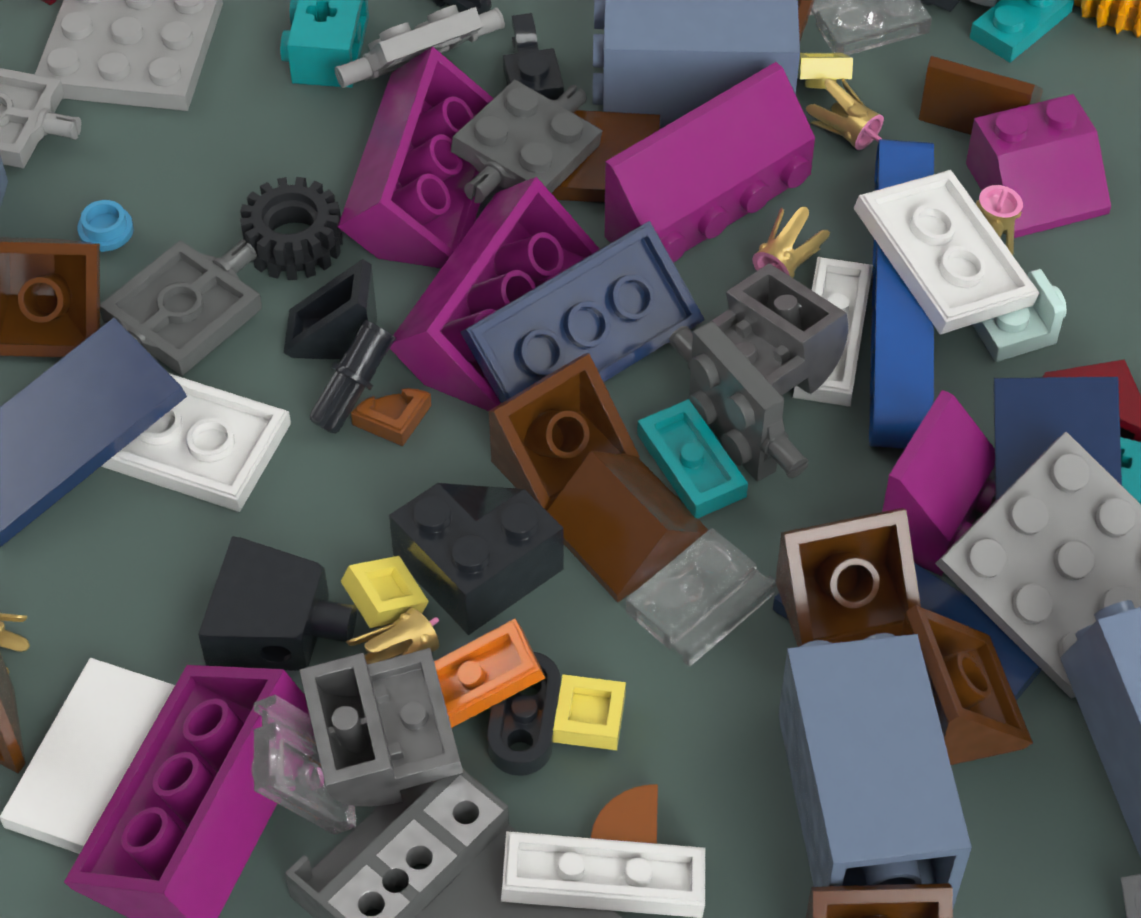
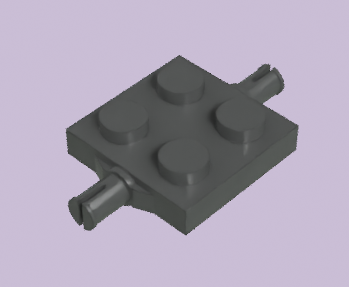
M513 80L453 136L451 152L472 164L479 172L474 179L465 185L464 191L466 196L470 200L475 197L474 202L481 203L496 187L501 186L507 189L534 177H537L552 193L600 146L603 130L574 114L580 106L586 103L587 96L583 89L579 88L576 92L577 85H571L557 100L552 101L519 81Z
M179 240L100 304L102 320L108 323L111 319L115 318L152 356L183 376L262 309L260 294L240 281L236 275L242 268L257 258L256 251L250 243L246 244L245 240H240L237 245L221 258H215L214 256L199 253Z
M713 321L694 330L693 333L687 326H682L675 330L669 338V344L687 361L688 368L691 371L687 400L689 399L708 427L721 440L723 448L734 464L737 466L743 465L757 482L776 472L777 463L789 478L800 475L807 468L809 460L788 439V434L785 432L782 418L785 399Z

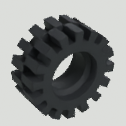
M287 177L278 178V187L272 188L269 182L260 185L261 196L252 191L247 196L248 205L242 204L240 210L243 240L246 241V244L250 243L257 254V258L254 260V267L260 272H263L268 267L269 277L276 279L279 278L281 271H286L287 280H297V271L303 270L307 278L315 276L316 265H319L324 271L331 266L330 257L337 259L341 253L340 245H343V232L338 228L341 218L338 201L335 202V196L331 190L328 189L323 192V184L315 180L310 187H307L306 178L296 177L295 185H288ZM288 223L310 225L306 230L294 234H281L274 231L276 228Z

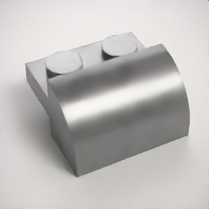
M770 263L726 292L729 309L712 321L781 396L796 385L807 393L812 394L828 379L837 366L846 345L848 319L845 311Z
M431 648L368 665L364 653L300 669L325 785L328 793L335 800L352 806L369 807L402 802L400 793L402 789L463 773Z

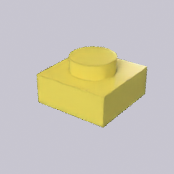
M800 53L797 78L805 79V87L826 89V79H831L837 82V79H852L853 58L844 53Z
M400 556L349 565L340 581L369 628L392 624L410 608L423 613L429 602Z
M562 675L553 728V743L617 751L625 702L626 682Z

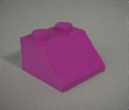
M1074 94L974 118L966 165L981 191L988 186L1002 185L1013 189L1021 197L1023 208L1021 216L1015 220L1014 238L1110 213L1111 202L1098 133Z
M941 390L890 472L882 512L898 508L906 509L914 563L940 576L944 572L935 563L973 525L978 513L984 514L995 503L994 447L956 397L944 390Z

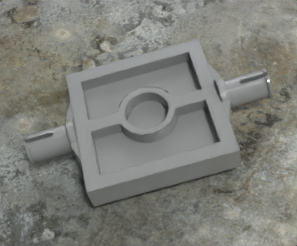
M452 5L428 15V21L417 25L414 30H411L408 22L399 24L381 32L379 39L369 43L370 51L363 54L362 58L336 66L335 74L340 86L345 88L361 80L366 82L393 72L432 46L440 53H444L459 47L467 40L470 42L477 41L480 36L503 29L505 27L503 15L497 7L478 14L476 7L459 13L457 6Z
M0 68V155L4 165L25 168L38 142L48 134L68 137L76 140L78 135H80L82 124L79 117L55 113L64 96L61 79Z

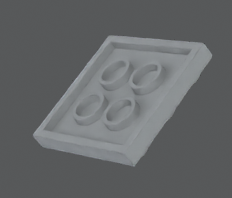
M63 0L35 75L61 79L64 91L62 99L188 111L223 6V1Z
M1065 432L1051 444L935 564L1072 699L1075 697L1060 657L1077 641L1075 633L1096 622L1094 614L1109 605L1132 600L1135 608L1141 607V504L1079 443Z

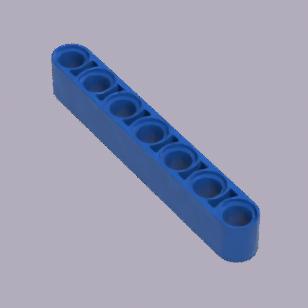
M878 140L874 191L934 175L933 143ZM873 237L869 446L905 449L934 403V325Z

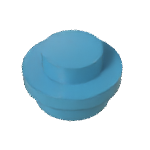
M99 200L84 208L77 225V231L80 241L100 243V251L105 252L125 245L133 235L134 226L130 214L120 204L111 200Z

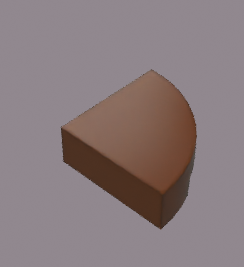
M405 388L401 389V394L387 395L376 400L375 396L369 397L351 412L352 425L404 446L432 406L431 393Z
M658 784L634 787L610 800L597 816L592 828L591 838L657 844Z

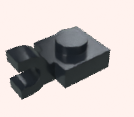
M532 13L513 15L512 27L515 37H512L514 54L503 55V70L507 86L513 80H517L552 101L557 100L564 93V84L554 48L538 49Z

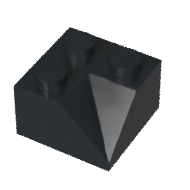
M437 483L389 515L393 556H400L415 580L468 635L564 569L563 527L525 489Z

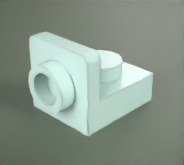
M1041 269L1028 273L1029 279L1040 293L1033 306L972 324L995 362L1057 344L1062 321L1066 316V302L1060 289L1050 284Z

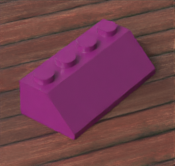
M433 46L391 73L338 228L378 259L442 268L474 224L480 203L474 202L475 197L470 200L464 191L465 185L474 179L479 172L472 164L451 152L453 136L494 98Z
M774 62L607 160L605 167L604 237L611 243L650 221L674 263L692 247L707 238L717 237L728 225L748 213L759 211L769 200L785 190L800 186L811 175L815 136L783 67Z
M537 177L497 192L393 335L396 337V340L391 345L390 350L424 385L489 411L501 403L460 332L600 250V248Z
M186 665L64 883L72 890L128 918H218L314 734L305 694L285 670Z

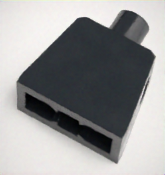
M232 536L198 633L206 666L300 671V669L309 666L317 637L343 642L352 639L357 619L356 605L328 601L329 593L325 568L318 562L241 537Z

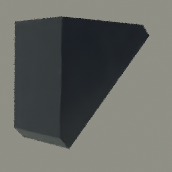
M364 259L360 260L289 310L284 354L291 358L342 359L355 339L364 319L374 324L377 323L372 264Z

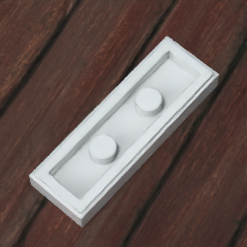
M822 257L817 258L812 291L847 313L848 336L843 354L828 379L812 394L807 393L796 385L793 398L850 407L873 265Z
M506 831L501 902L702 918L705 908V848Z

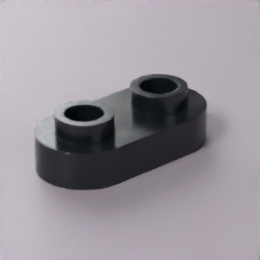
M534 652V655L546 678L530 687L537 689L539 692L533 696L522 695L518 692L491 708L487 733L489 756L496 767L511 775L522 776L537 772L546 765L552 754L553 728L561 678L559 669L554 661L538 652ZM517 742H524L531 746L526 751H513L510 748Z

